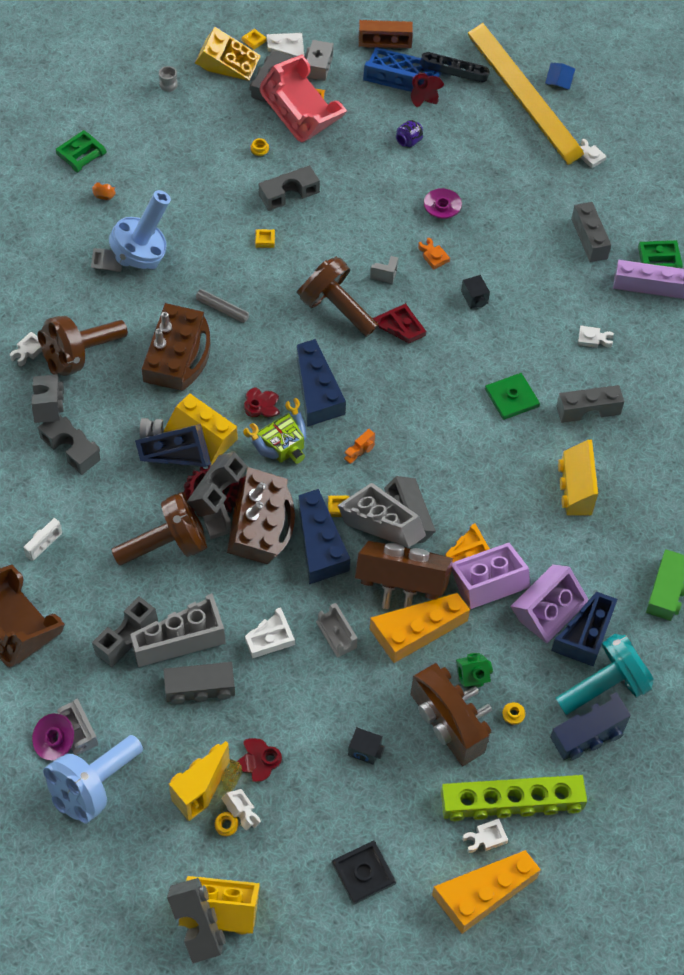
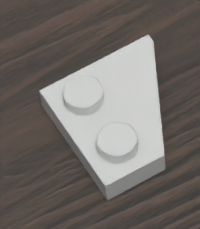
M302 33L267 34L268 52L276 50L293 57L304 56Z
M281 607L275 610V615L268 621L264 619L256 629H253L245 636L252 658L295 645V639Z

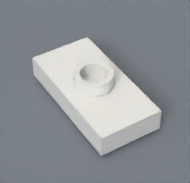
M53 518L42 530H38L33 538L24 546L28 559L34 561L62 534L61 525L57 519Z

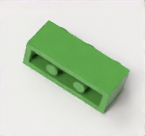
M665 549L646 613L671 621L674 614L678 615L682 603L678 602L679 597L684 596V555Z

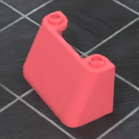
M303 55L274 65L260 84L261 95L300 142L311 139L342 118L347 112L339 101H332L327 104L310 83L307 76L311 68Z

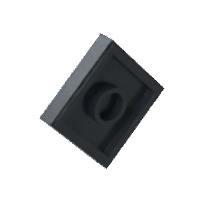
M375 840L331 861L353 905L397 883Z

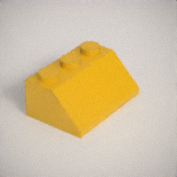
M190 393L175 407L163 431L165 433L201 424L211 465L219 455L225 453L238 440L237 426Z
M586 440L565 450L562 459L558 460V471L562 472L563 476L560 477V490H564L562 508H566V515H592L598 497L592 440Z
M187 876V880H186V881L192 880V879H195V878H198V877ZM199 877L201 885L205 886L208 891L209 899L207 901L210 908L213 907L216 912L218 929L233 931L237 934H253L260 883ZM179 918V926H185L188 929L198 926V923L193 918Z

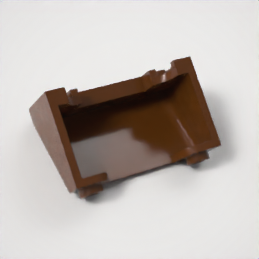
M12 564L0 568V660L7 667L20 664L60 635L65 626L62 619L56 614L52 613L44 618L21 592L24 579L22 574Z

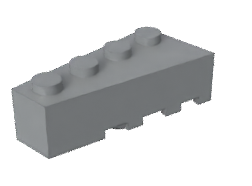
M373 483L338 505L344 523L347 526L405 547H411L426 536L419 515Z
M213 594L205 596V600L199 603L193 602L187 605V609L177 614L173 612L167 615L168 618L161 622L155 621L131 633L132 647L138 667L226 644L224 627Z

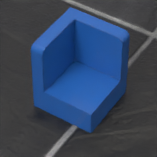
M551 63L545 83L570 89L575 68L563 63Z

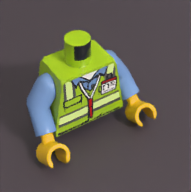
M297 398L293 399L295 408L290 406L289 401L285 404L286 409L292 411V415L287 413L261 430L258 429L256 424L251 423L249 426L253 431L252 433L248 428L244 429V435L252 438L251 442L261 456L277 459L280 463L289 457L296 464L304 460L305 455L301 450L304 449L306 427L301 412L297 410L300 406V401Z

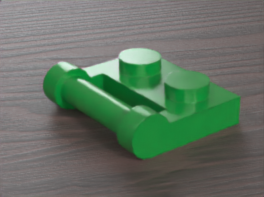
M85 130L56 148V154L77 173L86 164L98 156H103L107 153L105 147ZM92 148L95 149L94 151H92L91 153H89L88 155H86L85 157H83V158L80 159L79 161L76 160L77 158H79L81 155H83L84 153H86V152L89 151L90 149H92Z
M677 240L639 242L638 250L641 263L650 264L649 261L673 260L674 263L652 265L683 269Z

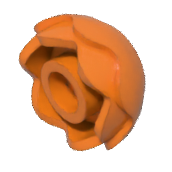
M96 183L92 186L93 194L98 199L110 200L116 194L115 187H111L110 184L101 185Z

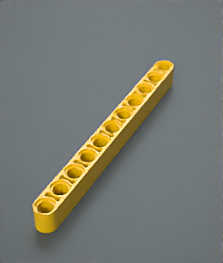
M481 23L469 31L468 36L471 41L475 43V46L488 63L492 65V68L501 77L516 99L519 100L533 121L538 124L540 130L547 136L553 147L557 149L560 156L567 162V165L582 157L584 152L580 145L485 24Z

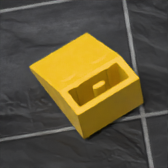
M214 27L206 38L195 64L209 72L250 81L261 55Z
M227 741L212 747L208 755L202 759H196L188 770L184 773L176 774L169 783L171 800L188 821L192 820L209 806L230 762Z

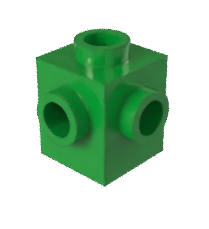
M470 653L465 658L456 659L458 680L464 687H482L484 683L491 682L492 664L482 654Z

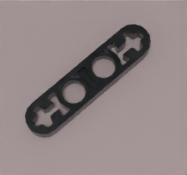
M431 52L423 53L420 60V65L425 69L476 82H486L490 73L486 66Z

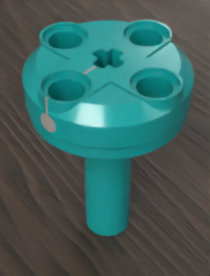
M613 634L601 643L611 661L609 665L555 697L565 715L573 712L623 680L636 698L652 690L654 678L625 634Z

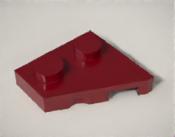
M406 303L373 318L379 324V328L408 344L426 336L425 328Z

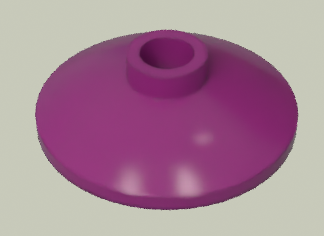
M434 189L424 198L425 210L433 217L440 219L454 217L460 212L462 207L460 196L450 189Z
M57 713L47 714L37 722L32 735V742L36 753L46 760H56L67 754L74 740V730L71 722L64 715Z

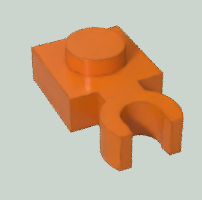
M427 238L426 243L428 245H423L421 241L419 242L418 248L424 252L423 258L433 270L450 262V257L440 245L433 246L431 238Z
M370 429L365 431L355 440V444L345 451L347 456L344 459L351 464L358 456L365 452H370L375 446V433Z

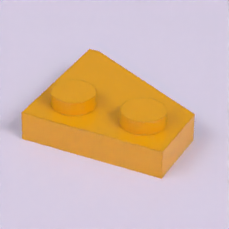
M474 523L470 526L469 531L459 538L456 545L451 547L445 556L453 558V562H456L490 548Z

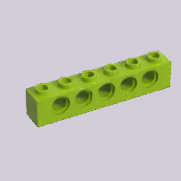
M583 775L442 784L441 788L444 819L450 818V821L454 822L461 821L464 817H473L475 820H483L488 816L497 815L498 818H508L511 814L529 817L539 812H544L545 815H554L558 811H567L570 814L581 812L587 803ZM561 793L566 799H559L555 794ZM532 795H539L543 800L536 801L532 798ZM515 796L519 799V802H511L508 797ZM485 798H493L496 803L488 804ZM468 799L472 802V805L466 806L461 800Z

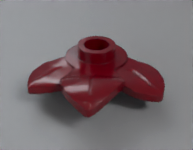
M425 73L416 74L412 80L414 88L411 92V100L416 107H420L424 100L428 103L437 104L439 98L437 90L444 86L443 81L437 76L428 77ZM420 79L424 80V83L422 85L418 84V81Z
M257 387L251 388L246 393L245 413L250 417H258L260 415L274 417L279 415L280 411L275 407L279 395L272 391H264L262 393Z
M251 738L244 740L243 743L247 754L236 762V767L242 772L252 773L253 782L266 780L270 776L272 769L277 768L281 764V752L276 747L267 746L262 739ZM269 755L275 758L271 762L266 760V757Z

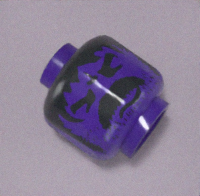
M408 120L399 126L396 131V140L403 147H413L423 138V127L414 120Z

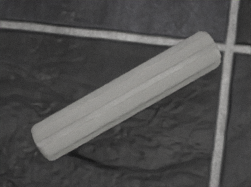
M202 289L196 294L198 301L242 323H245L249 318L247 311Z

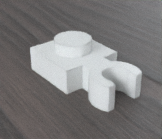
M581 140V145L583 146L580 147L584 155L580 158L586 164L593 168L606 160L607 156L595 145L589 147L587 140Z
M580 326L578 345L598 348V344H602L610 348L613 345V341L606 339H613L614 333H600V328Z
M30 332L17 344L18 349L10 353V358L14 361L20 357L17 360L19 366H23L26 363L27 357L34 359L42 352L37 335Z
M242 789L228 792L221 798L233 817L239 816L241 825L245 830H248L251 826L256 828L261 822L260 818L252 812L254 806Z
M499 819L477 826V834L468 832L462 838L463 842L467 840L474 842V845L468 847V853L477 851L481 845L487 851L508 843V838Z

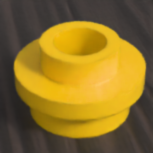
M262 138L255 139L250 147L251 152L257 156H263L269 151L268 143Z
M508 703L502 711L503 719L511 725L520 724L525 718V709L519 703ZM515 710L518 714L512 715L510 711Z
M223 812L215 820V829L222 836L233 835L239 826L237 817L234 818L231 812ZM230 821L231 826L227 829L223 828V823Z

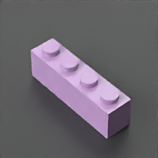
M618 260L613 289L684 299V269Z

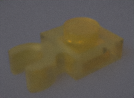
M230 759L229 767L224 770L221 777L223 790L227 792L234 790L242 775V765L233 759Z

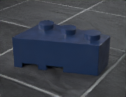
M201 424L135 440L140 461L196 465L201 467L211 465Z
M596 591L581 608L576 617L554 639L551 651L594 667L618 599Z
M617 692L610 695L611 700L604 705L599 706L596 703L591 706L593 711L583 716L577 714L553 728L550 738L563 760L568 758L575 760L583 755V751L588 749L594 751L604 744L603 742L609 739L616 741L623 736L631 714Z

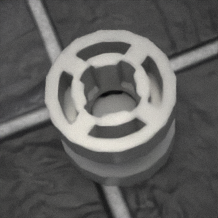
M165 66L159 70L160 88L168 92L175 90L178 86L176 69L171 66Z
M141 418L140 439L163 433V419L150 421L148 418Z

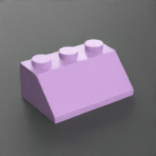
M510 543L452 563L451 570L460 595L470 609L530 587L529 567Z
M552 565L510 607L519 622L545 643H548L581 610L589 599L570 567Z

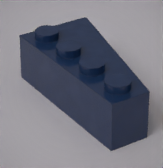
M316 339L297 344V364L307 427L345 415L346 400Z
M319 489L298 495V509L309 585L350 571L351 559Z

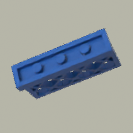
M376 47L369 62L366 61L364 65L363 80L412 92L414 88L412 80L416 74L420 73L419 71L425 70L424 73L428 77H440L441 72L425 69L421 65H412L413 63L420 64L421 58ZM378 54L385 55L386 57L379 58ZM396 59H401V60H403V61L396 62L395 60H396ZM420 79L418 81L419 85H422L424 83L423 79Z

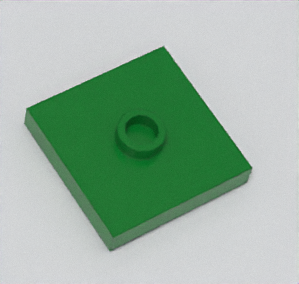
M522 372L485 385V391L503 420L540 407L539 400Z

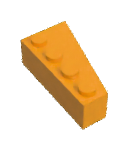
M455 593L371 617L370 630L393 663L467 622L470 609L459 594Z
M524 850L436 885L433 888L432 896L461 934H463L536 880L541 869Z

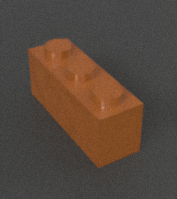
M359 20V47L412 48V22Z

